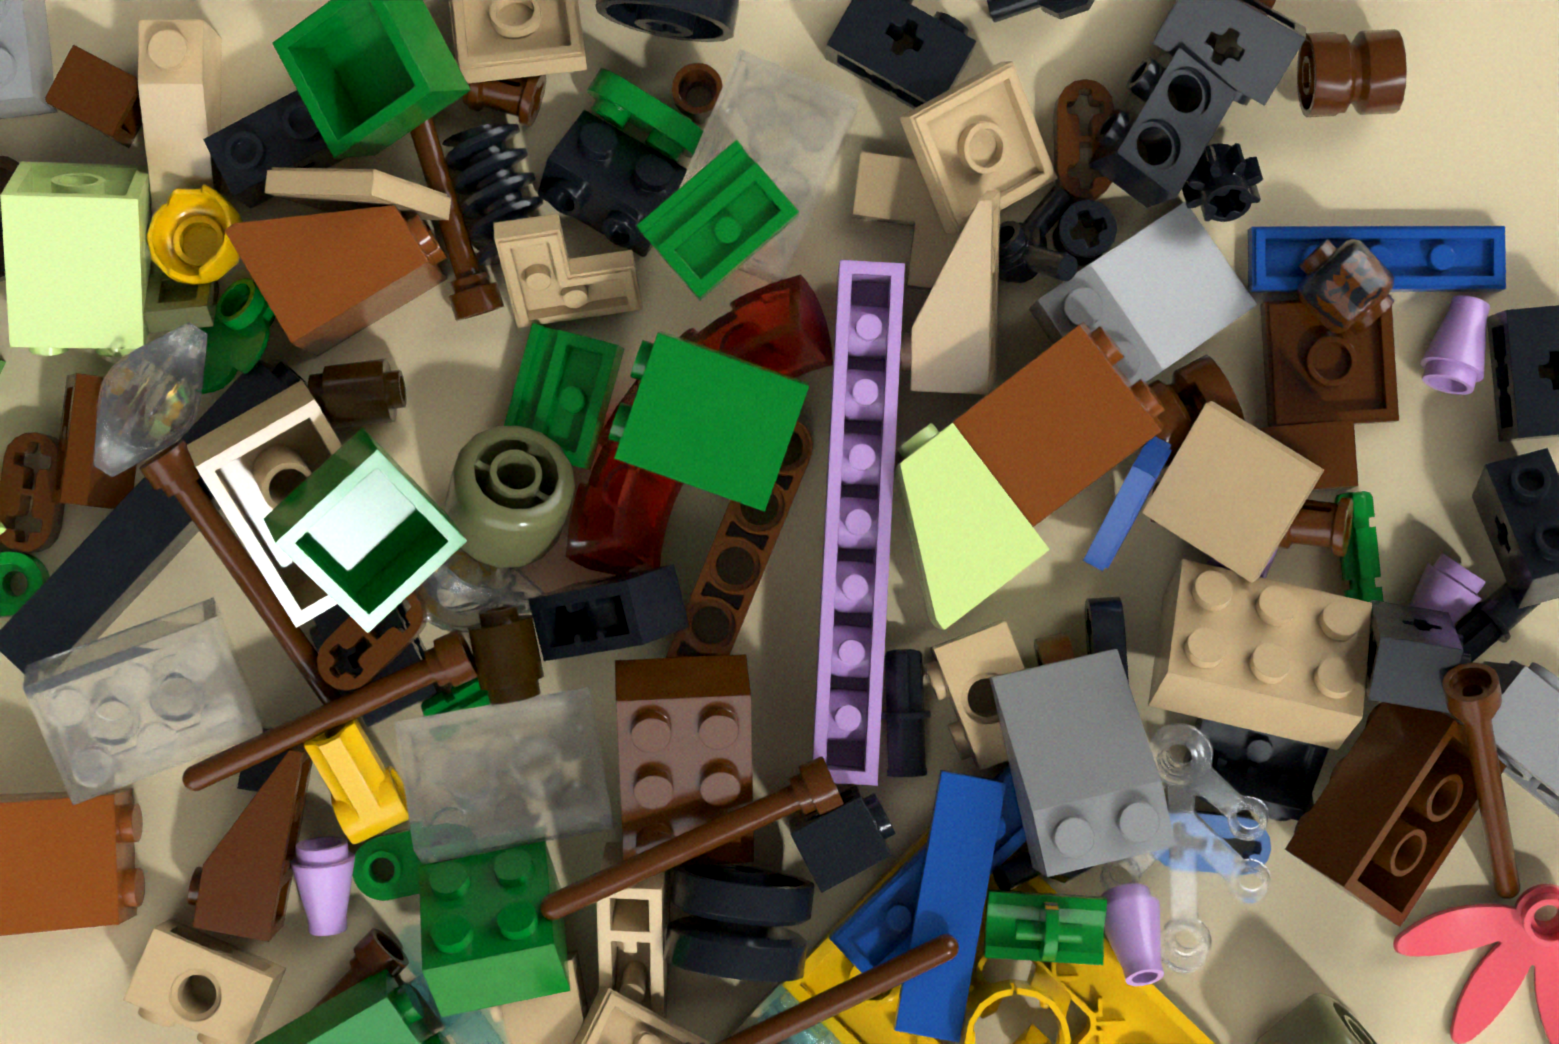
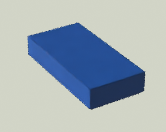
M1155 436L1144 445L1083 561L1101 571L1104 568H1109L1172 452L1170 450L1171 444Z

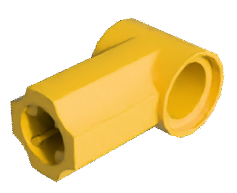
M357 718L304 742V748L331 792V802L337 820L352 844H358L414 818L413 805L402 779L392 766L385 768Z

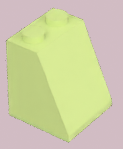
M21 161L0 195L10 347H29V352L44 356L63 354L69 348H94L97 354L108 357L125 356L128 353L132 354L134 349H144L149 330L143 312L151 275V255L146 238L151 223L152 205L148 165Z
M930 423L898 449V452L905 460L894 468V474L927 616L935 628L946 630L1050 549L955 425L952 423L939 432L933 423Z

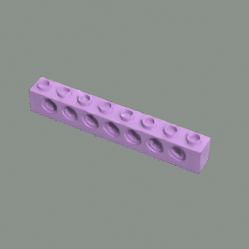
M840 260L838 267L812 760L823 756L834 783L878 786L905 263Z

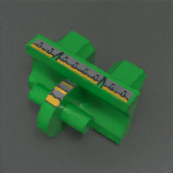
M987 889L983 955L985 958L1103 965L1107 899L1098 896Z

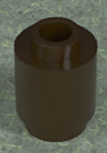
M386 358L325 366L323 373L310 374L308 378V390L333 429L395 422L397 408L406 407V387L402 371L391 370Z
M517 605L500 606L479 612L480 623L468 627L479 687L480 690H487L489 703L492 705L513 703L541 694L538 680L544 677L532 615H519Z

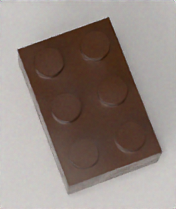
M746 654L615 660L623 860L753 802L751 689ZM754 831L677 866L754 862Z
M1386 702L1376 705L1367 718L1365 729L1347 756L1339 760L1333 768L1329 783L1312 809L1306 812L1297 822L1294 836L1285 850L1348 895L1393 924L1401 927L1479 809L1465 728L1455 719L1440 711ZM1498 759L1502 774L1507 766Z

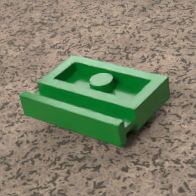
M736 139L636 226L697 299L701 301L799 217V211L759 164L754 162Z
M532 323L504 426H522L543 433L562 448L572 466L591 471L624 348L617 344Z

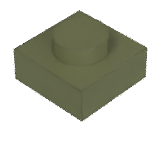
M165 273L151 274L143 312L149 333L173 330L187 332L201 327L213 326L220 288L218 280L206 284L193 285L177 282Z

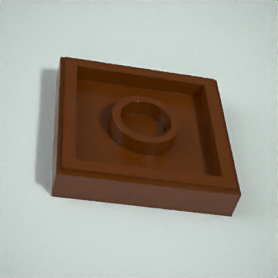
M1300 300L1268 301L1260 304L1268 427L1354 420V425L1399 421L1392 305L1368 328L1355 335L1350 329L1343 333H1332Z

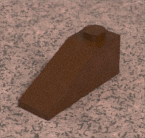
M304 743L288 751L204 862L203 867H196L188 890V904L196 906L192 927L269 942L284 926L293 876L290 861L296 857V844L299 842L313 763L304 748Z

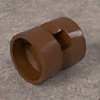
M1396 29L1359 31L1352 43L1349 42L1345 34H1337L1336 32L1306 33V39L1299 49L1297 60V89L1303 115L1305 117L1336 116L1338 113H1345L1350 104L1360 115L1397 113L1404 100L1407 76L1406 52L1400 32Z
M1207 354L1175 370L1172 374L1171 384L1167 385L1160 380L1148 384L1165 408V411L1157 416L1164 427L1156 437L1171 444L1170 450L1172 452L1163 469L1170 466L1206 403L1213 401L1245 421L1242 408L1228 379L1217 363ZM1188 404H1190L1193 412L1195 413V415L1192 417H1190L1188 411L1185 408V406Z

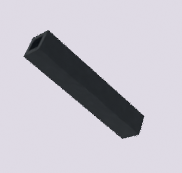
M259 360L252 370L246 374L242 373L180 440L184 439L187 444H190L297 382L303 380L307 388L308 383L283 361H280L274 368L271 364ZM144 477L0 629V652L36 686L57 683L199 532V529L175 495L167 497L162 488L154 490L146 477ZM200 477L197 482L219 511L221 509L220 505L203 478Z

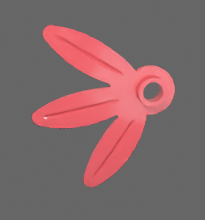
M1539 884L1530 887L1519 896L1515 906L1471 904L1435 912L1413 923L1395 937L1393 947L1397 953L1416 957L1458 953L1499 941L1473 970L1457 1000L1450 1028V1036L1455 1043L1464 1044L1471 1041L1490 1025L1512 999L1531 965H1534V988L1541 1023L1549 1043L1559 1044L1558 885ZM1553 905L1557 908L1556 915L1548 921H1540L1534 917L1535 912L1543 906Z

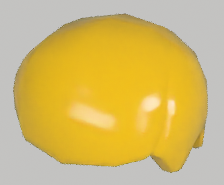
M203 184L200 189H174L167 203L161 205L153 214L146 234L151 259L168 277L177 282L196 285L217 281L237 265L240 259L239 254L224 230L235 223L243 222V219L225 196Z

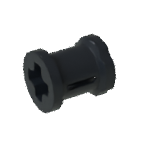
M1094 200L1078 201L1069 206L1059 219L1058 225L1052 233L1053 247L1057 252L1075 257L1078 266L1089 265L1101 257L1115 241L1117 233L1116 219L1111 210L1101 202ZM1078 220H1081L1084 228L1095 227L1098 235L1090 242V247L1087 246L1084 239L1073 240L1070 232L1078 224Z

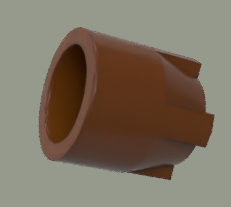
M703 63L688 64L675 75L672 83V94L676 107L683 115L691 118L693 123H705V118L715 114L724 102L723 84L720 75L714 68ZM698 86L706 88L711 94L709 102L701 107H695L687 101L688 92Z

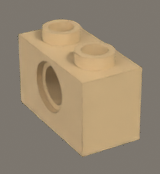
M999 620L930 647L935 661L924 665L937 700L949 697L958 721L948 724V729L961 761L972 757L975 766L980 770L1008 760L997 708L988 714L974 713L968 704L969 689L978 680L990 679L993 676L1025 669L1007 622Z
M169 919L153 928L123 1001L140 1007L138 1015L151 1023L164 1027H173L175 1023L199 1032L197 1040L202 1044H251L258 1037L286 967L173 919ZM193 975H202L212 981L216 989L214 1004L201 1003L193 996L191 991Z

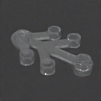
M1173 723L1158 730L1152 737L1149 745L1162 781L1163 790L1167 787L1168 812L1176 847L1105 863L1100 873V882L1106 891L1116 886L1124 885L1115 881L1110 873L1111 868L1120 866L1127 869L1131 874V882L1125 884H1138L1142 874L1169 850L1171 920L1164 925L1161 931V961L1166 967L1175 972L1191 973L1197 971L1205 964L1212 947L1211 933L1198 917L1197 852L1229 882V889L1232 895L1241 902L1256 903L1262 900L1271 882L1270 872L1262 862L1255 859L1244 860L1195 812V790L1228 818L1227 825L1230 832L1240 840L1253 841L1261 837L1269 822V811L1261 800L1254 797H1242L1211 767L1213 761L1212 745L1201 730L1189 724ZM1177 744L1186 746L1192 753V760L1188 763L1175 761L1170 754V747ZM1241 810L1253 811L1259 817L1260 824L1253 828H1247L1239 823L1237 813ZM1245 872L1253 873L1258 876L1262 886L1255 890L1246 889L1240 884L1238 876ZM1180 931H1188L1196 937L1198 944L1194 947H1184L1177 941L1175 934Z

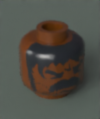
M1327 239L1299 265L1307 275L1298 284L1297 296L1332 333H1343L1350 329L1355 335L1360 334L1375 322L1395 301L1389 295L1394 285V276L1366 245L1359 240H1347L1338 247H1335Z

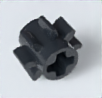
M1218 143L1208 145L1205 148L1187 182H1185L1182 191L1188 209L1201 206L1204 221L1209 222L1212 219L1218 222H1228L1243 216L1250 209L1252 203L1260 202L1261 198L1256 184L1264 179L1257 157L1244 159L1239 143H1235L1232 146Z

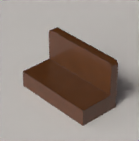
M81 373L67 375L51 502L115 509L132 491L135 483L146 389L142 385L119 382L114 392L108 395L105 393L106 386L102 376Z

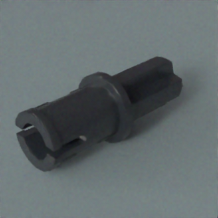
M1506 581L1482 603L1479 601L1471 609V613L1455 626L1457 634L1463 635V653L1471 655L1472 663L1498 640L1506 643L1511 637L1509 631L1541 603L1518 609Z
M893 649L885 654L886 711H881V719H887V776L927 775V768L925 764L924 718H930L931 712L930 710H924L923 656L916 649Z

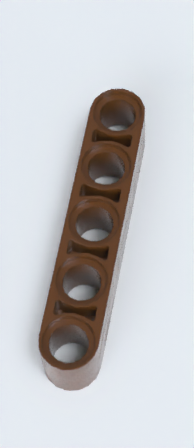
M796 422L793 434L801 441L802 454L793 464L781 465L772 490V494L778 502L777 515L767 524H751L742 515V504L730 500L685 609L690 627L675 633L665 658L731 654L810 462L813 449L812 439L806 427L800 422ZM734 547L742 548L749 552L754 562V569L750 578L738 585L728 584L722 580L717 569L718 559L721 554L727 549ZM704 607H717L724 611L728 617L729 631L720 642L706 643L699 639L694 632V617Z

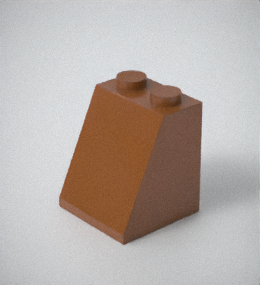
M395 205L235 223L224 230L290 342L316 356L323 354L447 280L438 263L448 257L428 225L425 226L419 215L408 219Z
M1084 322L1079 324L952 422L1032 527L1036 526L1159 434L1164 427L1157 418L1159 414L1165 411L1164 406L1142 378L1133 385L1130 383L1116 364L1125 356L1101 325L1091 332Z
M132 789L0 794V936L119 925L137 915V907H140L144 900L145 880L142 869L135 868L134 842H139L141 839L143 819L139 804H133Z

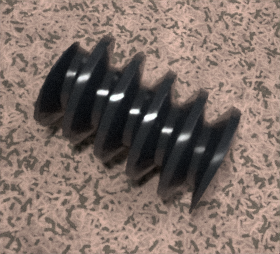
M491 123L480 125L456 133L442 143L444 146L454 147L445 157L449 169L463 171L453 181L456 192L463 195H471L461 205L462 213L466 218L480 219L469 229L470 238L474 242L489 243L480 249L476 255L480 265L501 264L494 239V223L529 218L528 214L544 204L542 197L522 196L521 190L535 181L536 178L533 172L514 171L513 166L528 156L526 148H507L505 143L521 132L518 124Z

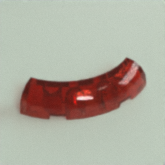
M801 274L770 283L738 297L730 302V307L732 308L730 312L717 318L699 332L694 328H690L680 336V338L793 378L833 365L832 345L825 315L816 294ZM637 379L618 403L598 437V443L602 446V449L592 468L588 483L580 482L568 527L565 557L589 570L611 575L660 567L666 527L674 503L684 484L614 459L619 443L608 439L620 403L633 405L641 382Z

